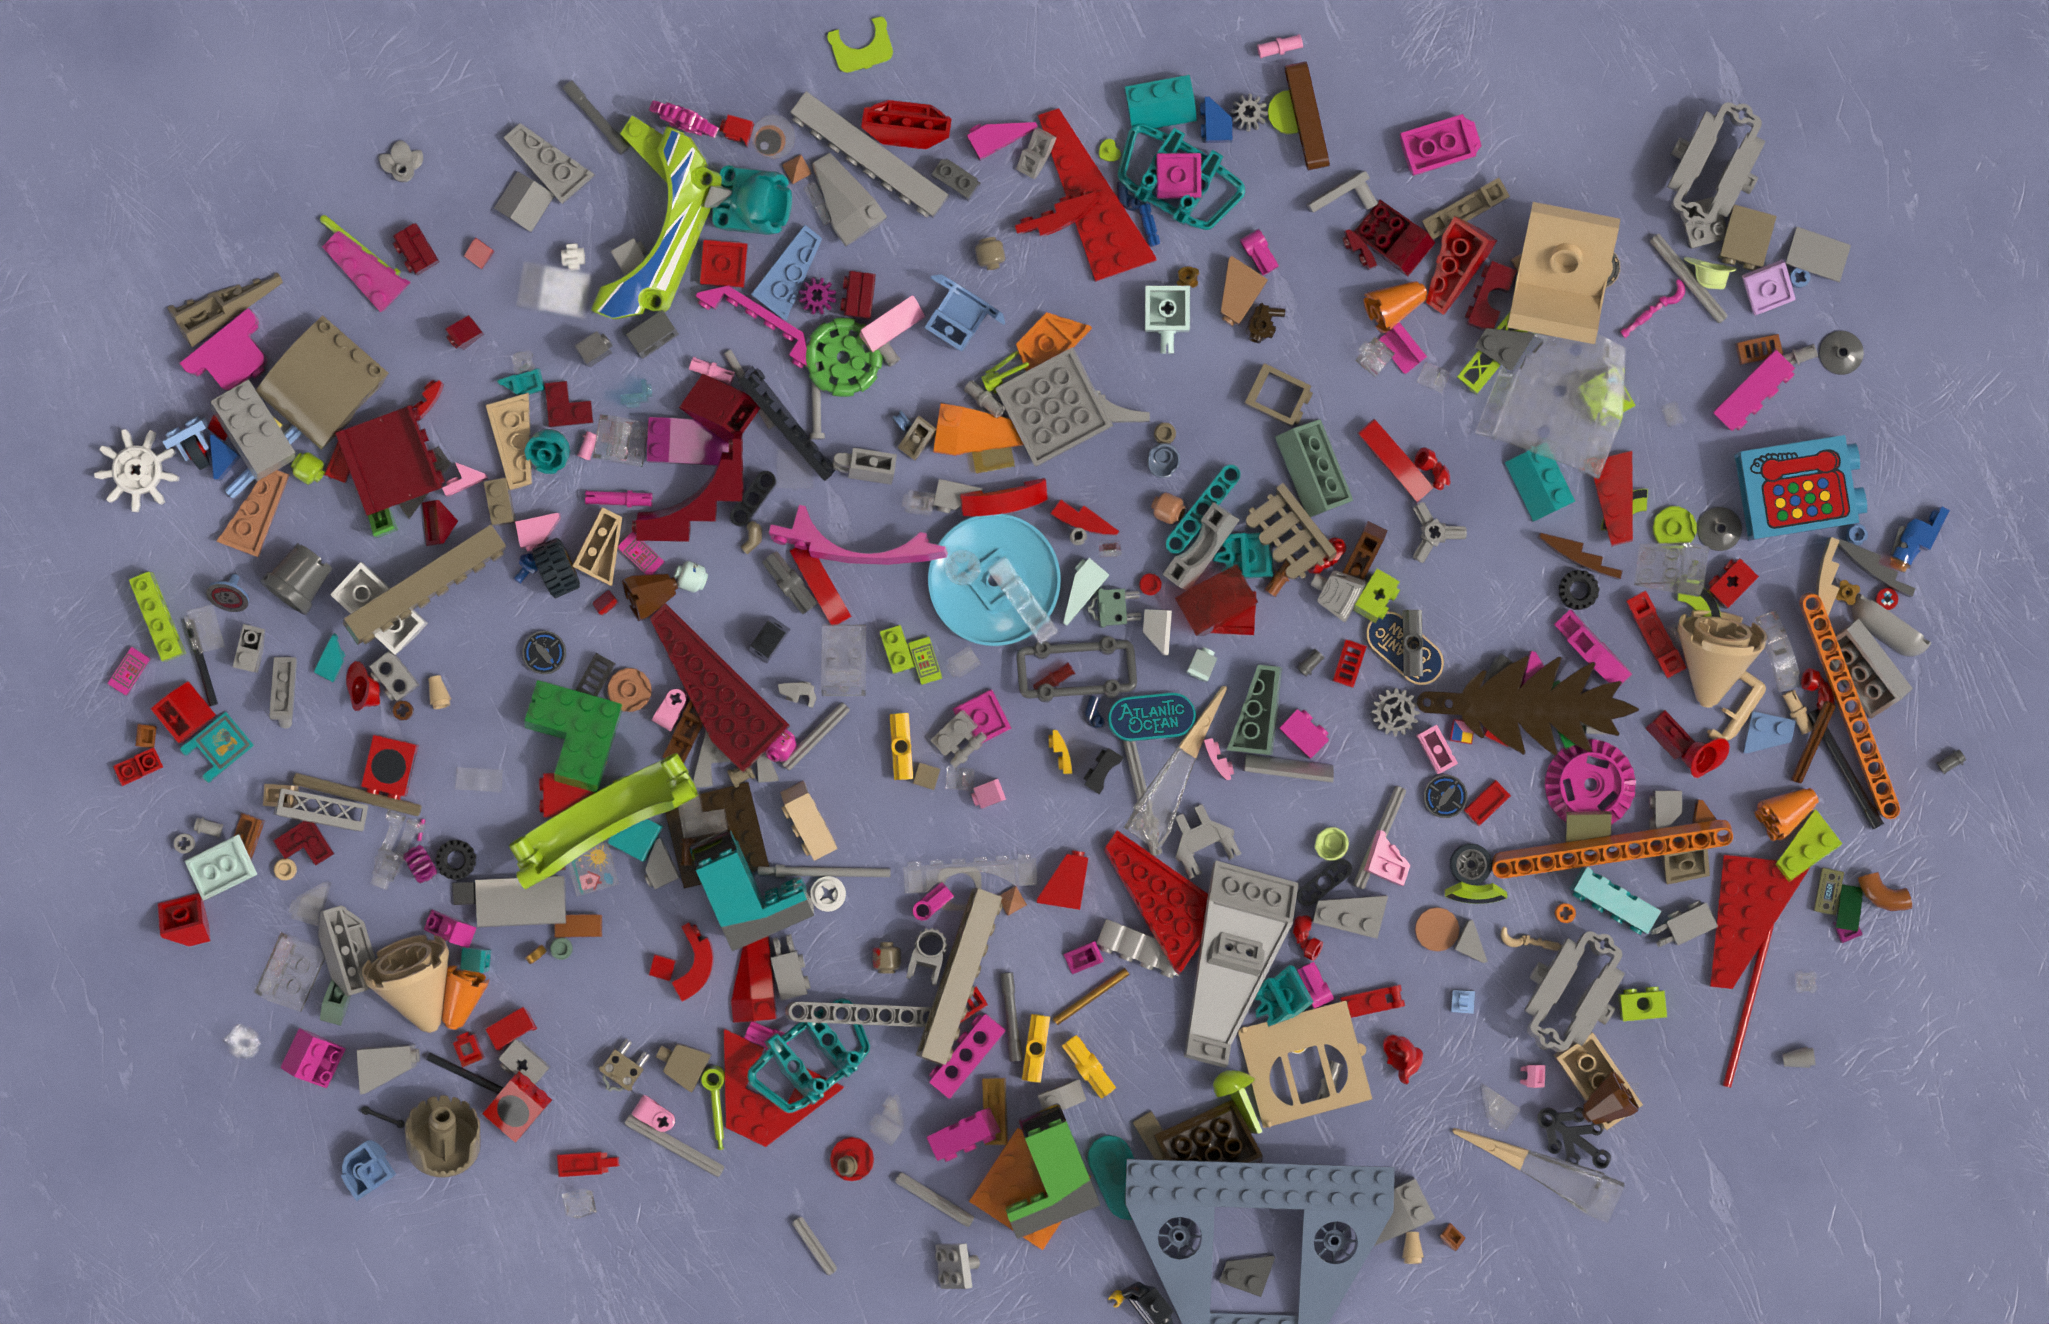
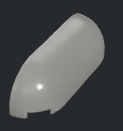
M1858 593L1855 598L1856 602L1852 605V614L1855 621L1860 619L1871 635L1903 656H1917L1928 649L1931 642L1924 639L1921 633L1875 601H1870Z

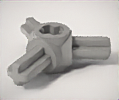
M1424 502L1413 507L1415 514L1422 524L1420 528L1422 531L1420 536L1422 541L1413 554V558L1418 562L1424 563L1433 546L1437 547L1439 543H1445V539H1466L1467 529L1465 526H1446L1445 523H1440L1437 518L1434 520ZM1430 527L1431 529H1434V527L1438 528V538L1437 536L1434 539L1430 537L1431 533L1428 531Z

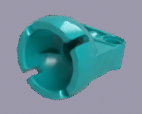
M730 165L724 166L719 173L722 178L720 186L731 190L732 194L717 207L713 208V224L717 228L729 232L738 231L763 235L780 233L782 226H785L789 220L792 208V191L787 187L789 185L788 178L776 171L740 168ZM733 173H735V177L731 181V176ZM728 216V221L724 224V220Z

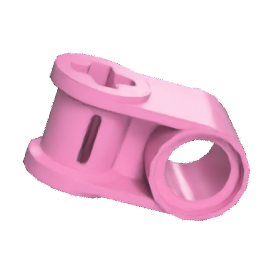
M682 689L669 691L654 714L652 721L671 732L688 701L686 692ZM678 693H680V699L682 700V702H677L676 704H674V699L672 698V695H677Z
M646 1095L641 1097L631 1113L640 1121L660 1132L670 1130L675 1124L674 1115ZM666 1116L669 1125L661 1126L662 1121L659 1118Z

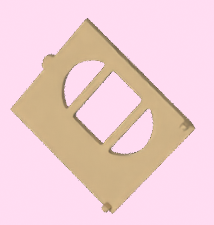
M1347 1001L1301 1012L1294 1018L1268 1027L1267 1022L1249 1027H1242L1238 1030L1249 1075L1255 1078L1252 1082V1087L1263 1128H1270L1278 1124L1372 1100L1362 1061V1056L1366 1054V1047L1357 1042ZM1325 1044L1331 1045L1340 1051L1347 1063V1081L1339 1093L1335 1089L1324 1047ZM1317 1046L1330 1096L1301 1104L1288 1053ZM1278 1057H1281L1293 1100L1292 1106L1282 1102L1274 1094L1270 1084L1271 1068Z

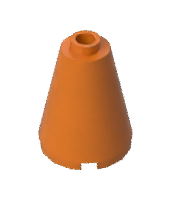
M1417 281L1367 292L1365 293L1367 297L1363 299L1370 320L1375 319L1378 323L1375 326L1376 329L1381 333H1386L1426 300L1427 290L1422 283L1419 284Z
M455 965L447 968L442 1021L447 1028L457 1030L458 1027L464 1026L488 987L490 980H485L486 976L480 972L457 970L458 966Z

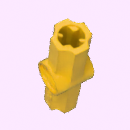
M909 713L890 714L894 780L913 779ZM899 740H904L908 745L904 753H899L895 748Z
M1031 1014L1022 1080L1041 1083L1050 1016ZM1038 1042L1042 1045V1051L1039 1054L1030 1052L1029 1047L1032 1043Z
M1077 1034L1062 1045L1075 1063L1074 1066L1085 1081L1090 1083L1101 1099L1116 1089V1086L1104 1072L1101 1063L1092 1052H1089Z

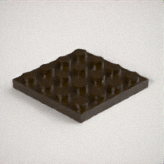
M749 782L739 784L738 787L730 786L698 794L692 800L671 811L665 812L684 889L702 885L696 872V867L698 866L697 858L700 857L699 853L709 848L714 851L720 848L719 844L730 839L734 842L730 830L735 840L738 841L751 872L758 871V867H770ZM682 838H695L697 843L695 845V865H681L682 845H680V842H682ZM734 844V845H732V846H730V847H727V848H725V849H726V850H727V849H730V848H731V849H734L736 845Z

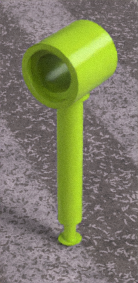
M712 1065L704 1071L702 1084L711 1092L715 1139L718 1140L717 1149L723 1150L725 1147H723L722 1143L724 1132L719 1089H721L724 1083L725 1072L721 1067ZM708 1074H717L719 1081L717 1083L710 1082Z

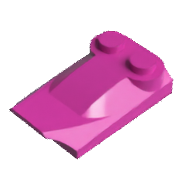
M1463 114L1399 134L1404 156L1412 176L1476 157L1477 151L1482 147L1474 121L1466 119Z

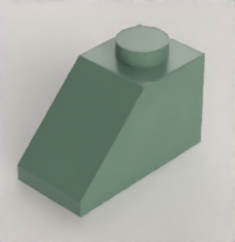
M332 979L322 1002L320 1020L341 1026L351 995L346 996Z

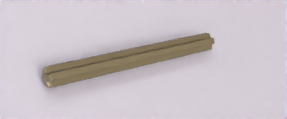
M296 773L293 778V784L413 816H419L422 810V806L419 804L389 798L380 794L368 793L365 790Z

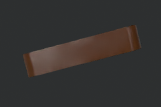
M1307 61L1285 65L1286 80L1306 168L1310 171L1330 166L1329 156Z

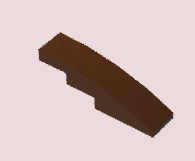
M1544 533L1538 534L1539 540L1571 562L1597 574L1617 580L1621 579L1623 570L1602 566V556L1582 552L1584 543Z
M691 699L662 759L678 753L682 762L685 763L703 727V723Z

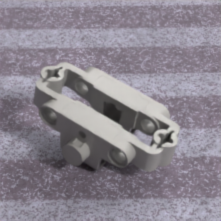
M1725 103L1719 108L1716 115L1706 111L1690 141L1681 137L1677 140L1671 155L1680 160L1667 187L1676 191L1671 207L1680 214L1682 221L1686 224L1697 222L1700 225H1708L1714 220L1717 213L1727 217L1740 191L1747 194L1752 192L1758 177L1750 172L1765 144V140L1757 137L1762 121L1753 114L1751 107L1747 104L1736 106L1733 103ZM1741 110L1744 111L1745 116L1742 120L1738 118V113ZM1726 114L1730 116V120L1734 125L1744 126L1746 124L1751 127V130L1746 133L1739 148L1730 157L1715 187L1717 192L1710 203V210L1706 214L1698 203L1689 202L1686 204L1681 200L1683 196H1686L1693 181L1698 178L1718 139L1716 136ZM1691 208L1694 209V214L1696 215L1692 218L1688 217L1689 212H1687Z
M1588 931L1580 936L1577 943L1567 938L1548 967L1538 962L1529 978L1538 984L1524 1011L1533 1016L1527 1026V1032L1531 1037L1535 1038L1536 1045L1540 1049L1548 1050L1551 1048L1556 1052H1562L1567 1050L1573 1041L1582 1046L1597 1021L1605 1025L1611 1018L1615 1008L1609 1005L1608 1002L1625 973L1616 968L1622 958V951L1614 945L1613 938L1610 935H1597L1592 931ZM1603 940L1605 942V948L1600 949L1601 944L1598 942H1601ZM1586 943H1588L1595 955H1607L1611 959L1609 963L1605 964L1598 977L1586 988L1571 1014L1573 1020L1564 1034L1565 1038L1562 1041L1559 1039L1556 1030L1552 1028L1542 1029L1538 1025L1540 1021L1544 1020L1551 1007L1559 1000L1576 971L1577 963L1585 950ZM1548 1034L1550 1035L1549 1040L1551 1042L1545 1043L1543 1036Z

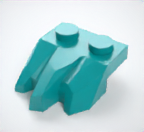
M1261 533L1229 534L1222 544L1226 551L1216 553L1213 561L1226 564V568L1221 571V576L1243 579L1273 577L1271 544L1262 545L1260 543L1259 536Z
M1289 965L1275 978H1268L1262 983L1255 997V1000H1261L1262 1002L1255 1010L1256 1018L1269 1015L1267 1024L1270 1027L1294 1018L1314 1002L1294 966Z

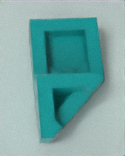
M540 369L497 380L498 384L512 390L517 395L526 393L531 395L545 390Z
M335 633L330 638L314 670V673L331 682L336 680L345 657L344 650H341L338 642V635Z

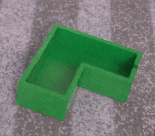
M537 680L532 695V703L530 702L524 720L525 728L565 739L554 773L555 781L592 792L598 791L621 718L622 704Z

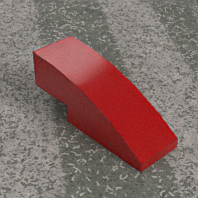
M1060 500L1050 513V515L1074 528H1082L1089 533L1117 536L1120 532L1086 506H1083L1078 512L1063 500Z

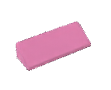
M912 295L861 329L859 336L873 353L925 318V315Z

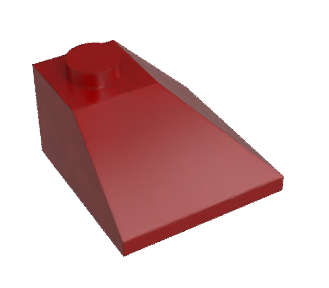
M199 893L158 903L161 938L189 947L211 941L209 923L204 903Z

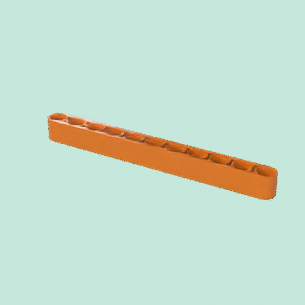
M1810 592L1805 593L1801 596L1799 605L1875 806L1880 815L1886 819H1894L1900 814V805L1826 609L1818 595ZM1814 597L1816 605L1814 608L1808 609L1806 601ZM1817 618H1822L1824 621L1823 627L1816 630L1814 628V621ZM1829 638L1832 643L1831 647L1828 650H1823L1821 644L1823 640ZM1833 659H1838L1839 667L1836 670H1830V662ZM1840 680H1846L1847 687L1843 691L1837 689V684ZM1853 700L1855 703L1854 709L1849 712L1846 711V702ZM1856 721H1861L1863 725L1859 732L1853 731V724ZM1869 741L1870 749L1867 752H1862L1860 749L1861 744ZM1877 762L1878 769L1874 773H1870L1868 771L1869 764ZM1880 782H1884L1886 785L1884 792L1877 793L1876 786ZM1887 803H1892L1894 807L1892 812L1886 814L1884 806Z
M1714 820L1504 851L1493 856L1492 870L1496 877L1504 879L1729 845L1733 840V831L1728 821ZM1721 830L1728 831V833L1723 836L1717 834ZM1699 833H1703L1706 835L1702 839L1695 838V836ZM1675 837L1684 838L1681 842L1673 841ZM1654 840L1661 841L1659 845L1651 844V842ZM1632 843L1639 844V847L1632 849L1629 847V845ZM1611 846L1617 847V850L1614 852L1607 851ZM1587 850L1595 851L1592 855L1585 854ZM1565 853L1573 854L1571 858L1563 857ZM1544 856L1551 857V860L1544 862L1541 860V858ZM1523 859L1530 861L1526 865H1522L1519 863V861ZM1501 862L1507 864L1504 868L1497 867Z

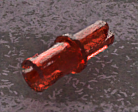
M1067 662V664L1056 671H1050L1049 675L1035 683L1033 688L1034 690L1038 689L1042 684H1050L1052 687L1057 685L1059 687V683L1076 673L1072 669L1071 664Z

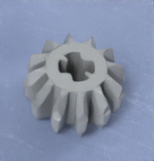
M1248 94V101H1246L1241 95L1239 97L1241 104L1236 101L1233 102V106L1237 109H1232L1230 114L1238 116L1234 117L1232 122L1240 121L1238 129H1242L1244 124L1247 125V132H1250L1251 125H1253L1255 130H1258L1259 125L1257 122L1263 125L1266 122L1260 117L1268 115L1267 111H1261V109L1266 107V103L1258 105L1260 101L1259 96L1256 97L1255 101H1252V94ZM1246 108L1254 110L1252 118H1249V115L1245 117Z

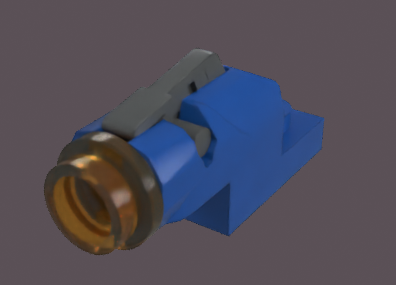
M1943 506L1938 507L1937 510L1934 509L1928 519L1931 522L1930 525L1915 518L1908 522L1906 526H1900L1891 550L1889 566L1905 573L1907 569H1910L1912 562L1921 550L1919 548L1926 551L1931 550L1950 510Z

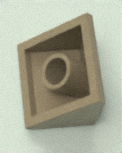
M1708 849L1660 856L1667 885L1710 876Z

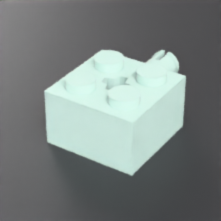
M1145 286V332H1158V334H1161L1160 354H1166V345H1168V354H1174V334L1176 332L1190 331V286ZM1165 304H1169V307L1173 308V311H1170L1168 315L1165 314V311L1161 310V308L1165 307Z

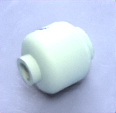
M686 561L682 566H677L674 577L677 578L679 588L695 593L699 589L703 590L708 574L705 573L704 566Z

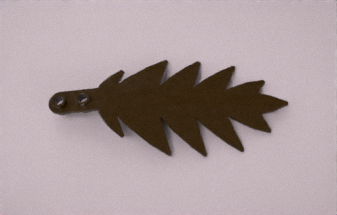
M1528 655L1508 665L1489 679L1482 687V682L1487 673L1486 670L1476 675L1466 685L1463 693L1425 691L1417 698V706L1420 711L1431 714L1462 715V719L1470 730L1480 738H1484L1481 723L1503 743L1522 755L1526 754L1518 723L1543 748L1556 756L1558 752L1550 723L1573 743L1588 752H1592L1580 722L1600 732L1619 736L1620 733L1612 719L1625 717L1639 711L1638 707L1623 700L1613 698L1622 684L1621 681L1605 683L1581 694L1596 665L1595 662L1577 670L1552 689L1562 659L1560 656L1546 664L1529 678L1521 688L1520 685L1529 660ZM1425 698L1430 699V706L1424 705ZM1447 699L1453 702L1451 708L1447 707L1445 704Z

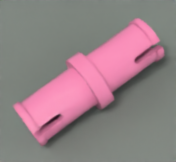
M1300 34L1284 39L1279 37L1276 38V41L1257 45L1260 59L1275 54L1284 55L1286 51L1303 48Z
M693 357L689 370L705 374L728 385H731L735 375L734 371L717 366V363L712 362L711 364L696 357Z

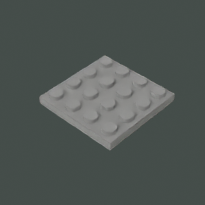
M1074 347L995 388L1035 467L1113 427Z

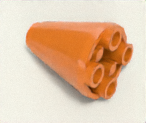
M1801 789L1760 801L1757 805L1758 810L1754 812V815L1760 823L1764 824L1767 829V835L1772 841L1777 839L1783 840L1815 808L1819 799L1813 789Z

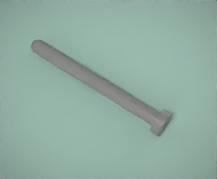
M819 343L816 347V350L820 351ZM820 362L816 363L818 372L820 371ZM811 381L812 433H809V439L822 440L825 439V433H821L820 389Z

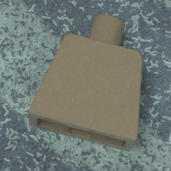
M677 1043L673 1051L661 1046L656 1058L667 1063L663 1070L666 1075L692 1093L712 1054Z

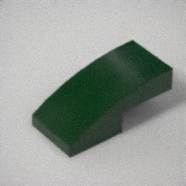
M1842 884L1835 928L1858 931L1863 897L1861 887Z

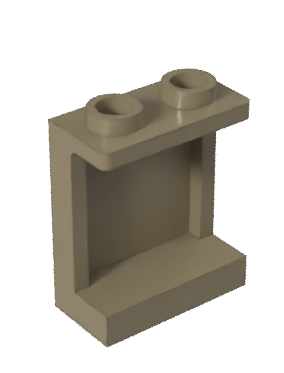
M1734 204L1729 213L1730 218L1718 258L1723 259L1722 263L1728 265L1739 263L1744 265V269L1754 271L1762 268L1764 265L1777 216Z

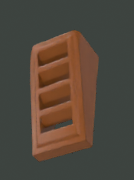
M1779 334L1736 343L1735 346L1740 365L1765 360L1772 353L1769 342L1771 340H1774L1775 349L1783 356ZM1762 342H1765L1766 345V355H1764L1761 345ZM1753 344H1757L1759 352L1757 357L1755 356ZM1745 346H1749L1751 358H1747Z

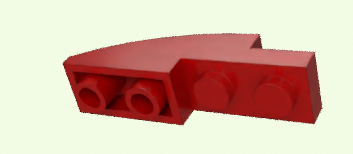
M1093 189L1080 192V196L1072 198V195L1059 198L1060 202L1054 204L1056 213L1050 210L1041 213V217L1033 219V216L1020 219V224L1015 225L1017 234H1024L1039 230L1040 236L1044 237L1056 233L1084 216L1100 199V192H1093Z

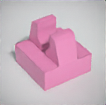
M1537 1064L1521 1067L1520 1071L1528 1073L1527 1079L1520 1080L1521 1084L1531 1088L1545 1087V1065Z

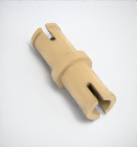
M1795 689L1786 692L1782 697L1791 711V718L1795 719L1802 735L1810 732L1814 726L1806 714V707L1802 706Z

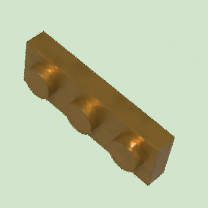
M983 1078V1110L991 1109L1001 1131L995 1134V1140L984 1145H1007L1006 1078Z

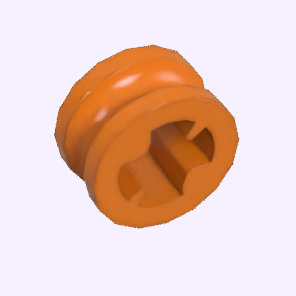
M1562 903L1555 909V917L1562 923H1570L1576 916L1575 908L1570 904ZM1563 907H1567V910L1571 911V914L1567 915L1565 920L1563 919L1564 916L1560 917Z

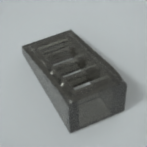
M595 653L575 691L598 697L616 663ZM597 661L608 667L606 671L596 665ZM595 669L596 671L602 673L603 677L600 678L595 674L591 673L592 670ZM588 677L598 681V686L587 681ZM584 684L595 690L594 694L583 688Z

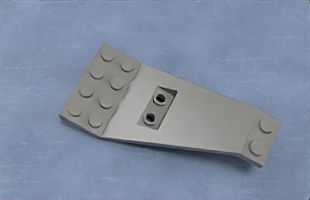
M1220 861L1213 863L1184 1057L1224 1068L1228 1066L1231 1044L1293 923L1299 883ZM1225 946H1228L1230 951L1226 950ZM1246 951L1250 952L1251 956H1248Z

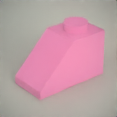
M560 513L516 521L520 548H526L528 552L532 551V548L545 543L560 521Z
M999 779L973 788L975 793L971 794L975 806L980 805L981 809L1006 800Z

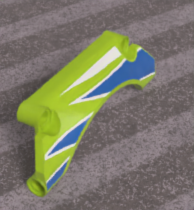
M666 126L657 148L665 169L668 184V207L665 223L655 246L640 265L623 278L599 288L591 311L616 320L641 315L644 313L645 308L656 312L661 310L666 312L669 310L711 208L704 207L710 187L720 186L722 183L721 175L718 172L704 167L706 160L693 140L686 136L685 133ZM708 175H711L712 180L710 184L707 185L706 178ZM658 297H660L661 304L658 307H656L655 301Z

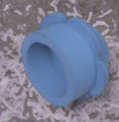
M1862 524L1851 525L1847 529L1846 538L1848 542L1854 545H1861L1868 538V532Z

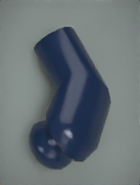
M1117 182V198L1127 210L1135 211L1140 206L1139 199L1131 196L1128 193V189L1121 182Z
M1091 695L1084 715L1092 727L1100 728L1104 725V718L1101 717L1097 710L1101 699Z

